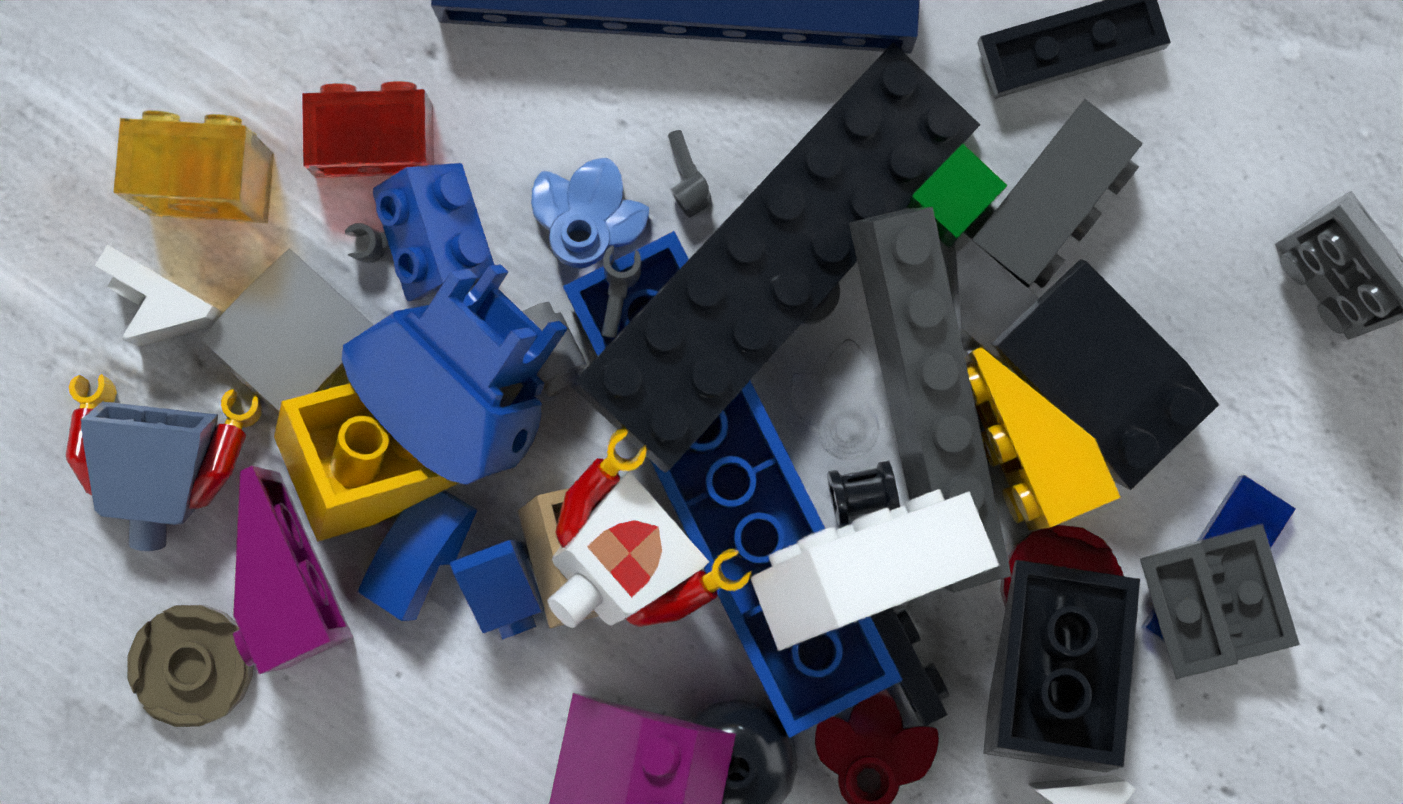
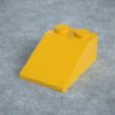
M351 383L281 402L274 439L317 542L380 523L458 484L428 469L409 453L362 403Z

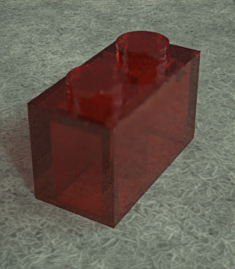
M393 81L381 84L380 91H357V88L350 84L332 83L322 85L320 93H302L303 166L315 178L393 176L406 167L434 165L433 103L425 89L417 90L416 84Z

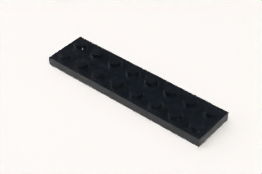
M892 43L583 371L571 387L616 429H627L628 433L625 437L639 450L646 445V456L666 473L855 265L857 258L849 223L905 209L911 202V196L962 143L964 144L981 124L897 45Z

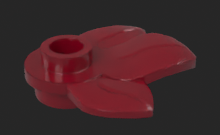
M886 689L857 703L851 711L848 722L832 716L818 723L815 731L817 755L827 768L838 775L840 793L848 804H891L898 794L901 785L913 783L926 775L933 764L939 744V734L935 727L917 726L903 728V720L898 707ZM866 768L875 769L880 778L878 786L871 791L861 790L857 785L858 774Z

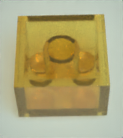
M154 110L143 111L142 119L120 118L114 194L148 216L268 223L274 153L257 137L256 133L252 132L247 126L242 125V119L229 115L209 114L204 116V123L180 122L181 117L177 114Z

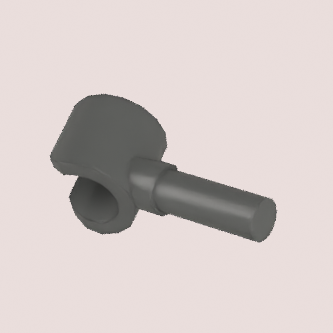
M675 130L668 134V138L680 172L685 180L671 188V192L682 211L690 218L710 205L711 194L706 179L697 171L696 165L693 164L682 131Z
M355 223L345 230V234L351 237H359L366 234L370 237V244L365 251L348 254V256L364 263H374L384 255L386 250L390 249L385 232H380L363 223Z
M610 246L603 256L604 276L609 283L607 294L609 298L601 336L615 338L618 335L627 290L638 282L641 275V256L637 250H635L634 265L629 271L617 272L611 267L614 259V246Z

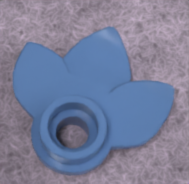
M599 158L586 162L574 172L570 181L557 174L542 171L535 179L532 188L531 205L535 219L550 231L549 243L554 256L562 263L573 268L592 266L603 258L610 246L620 247L630 245L636 241L643 233L649 217V207L633 200H622V176L618 167L608 158ZM582 230L588 232L590 237L585 241L576 242L569 238V234L573 231Z

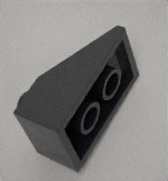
M1082 259L1071 267L992 343L1020 379L1095 438L1113 481L1129 490H1132L1219 406V403L1189 364L1087 261Z
M1021 560L1014 562L989 693L983 754L1104 773L1124 767L1140 589L1139 578Z

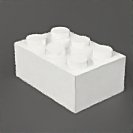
M939 489L904 503L905 506L889 511V508H885L852 521L851 525L838 530L835 527H831L798 540V544L768 555L772 567L750 577L778 651L999 566L970 492L944 500Z

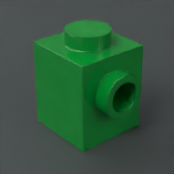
M962 143L911 196V202L906 208L933 207L939 239L950 248L959 236L965 233L996 201L1008 185Z

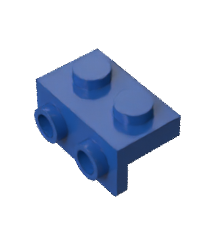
M462 163L406 167L373 188L377 214L382 222L394 260L395 272L400 279L407 301L420 300L439 290L452 271L470 269L477 276L473 284L476 285L487 267L494 265Z

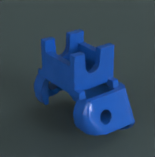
M501 264L488 266L470 292L469 290L477 276L470 269L450 272L430 305L393 312L344 344L341 359L348 380L362 403L379 423L425 467L449 481L465 485L483 477L516 467L528 453L539 430L542 415L541 406L543 404L535 396L541 394L545 383L537 376V373L568 330L561 321L547 323L545 328L541 330L498 288L509 272ZM521 383L523 387L511 405L501 407L500 402L503 393L498 388Z

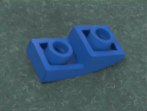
M444 490L402 511L377 550L357 592L400 621L416 620L439 566L450 565L449 562L457 559L477 509Z

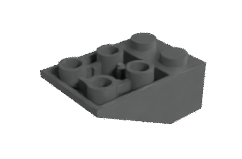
M1352 191L1331 202L1275 244L1283 254L1280 257V261L1287 274L1298 284H1306L1320 303L1317 305V309L1321 318L1334 332L1338 334L1343 333L1349 340L1403 320V257Z

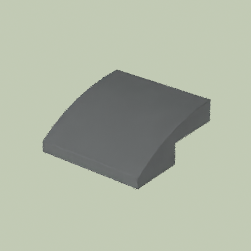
M1263 523L1140 558L1176 679L1238 664L1239 660L1300 645Z

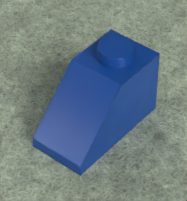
M508 540L449 562L482 633L498 629L503 640L537 627L533 615L545 610L522 542Z

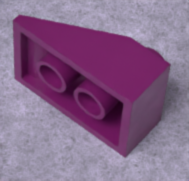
M250 466L240 471L233 616L239 630L233 632V638L245 664L249 667L255 665L260 675L287 669L354 637L280 472Z
M573 693L549 804H721L736 734Z

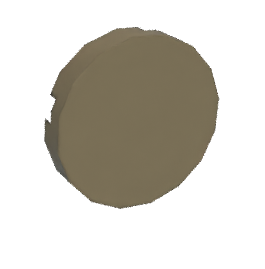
M176 605L157 614L136 633L127 655V680L133 694L136 693L139 701L145 706L143 708L154 719L174 727H200L227 716L244 698L253 677V665L247 666L241 658L233 638V632L239 630V627L227 613L207 605Z

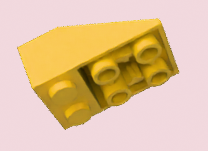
M982 347L973 350L965 357L975 408L985 431L981 432L985 455L992 467L1000 464L1010 487L1003 489L1002 492L1006 505L1016 523L1025 521L1029 531L1051 528L1121 498L1094 437Z

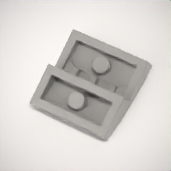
M289 248L224 311L200 339V344L279 415L282 401L328 389L332 385L333 376L344 367L341 359L343 345L374 324Z

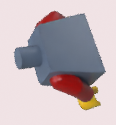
M100 374L98 377V389L95 394L87 397L89 390L88 379L82 375L74 377L69 384V393L74 400L80 403V406L72 412L66 448L68 464L85 492L92 496L94 510L102 517L129 520V546L140 551L163 549L166 547L167 524H183L196 509L208 506L232 475L246 439V434L242 431V428L254 425L262 413V406L257 395L253 397L252 405L248 412L236 415L232 413V406L236 402L238 393L235 389L225 392L221 399V407L227 419L225 424L217 425L218 414L113 403L117 393L116 386L103 374Z

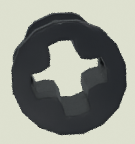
M889 460L878 462L877 468L841 475L837 470H833L827 473L832 507L839 526L848 524L850 517L868 514L885 508H889V511L900 507L895 476Z

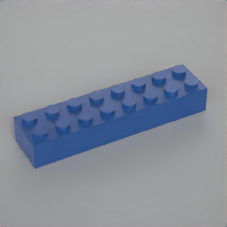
M675 231L637 249L641 256V275L638 282L627 290L618 334L689 260ZM635 251L614 260L611 267L617 272L629 271L634 265ZM603 266L563 286L597 356L614 340L611 337L601 336L609 295H607L609 283L604 276ZM751 381L746 384L670 470L664 473L650 460L688 538L709 561L704 567L706 573L712 571L714 561L723 551L736 549L740 551L738 554L722 562L721 570L723 575L727 579L738 580L746 573L752 571V577L772 567L768 555L798 544V540L826 529ZM751 579L742 588L735 591H727L722 588L717 590L718 597L789 738L902 681L870 616L778 651Z

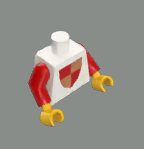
M618 429L611 435L607 449L608 456L605 459H595L567 490L564 496L555 531L561 546L552 557V560L568 581L548 599V605L555 616L570 628H575L593 610L610 626L623 619L637 627L679 621L717 598L718 589L735 591L742 588L752 574V571H750L738 580H730L723 575L721 570L722 562L738 554L740 551L736 549L723 551L714 561L712 571L709 573L701 570L709 561L630 472L642 465L646 456V445L640 448L638 454L632 458H623L616 452L615 446L627 435V429ZM620 470H621V471H628L627 473H625V474L622 475L621 477H620V475H619V473H618Z

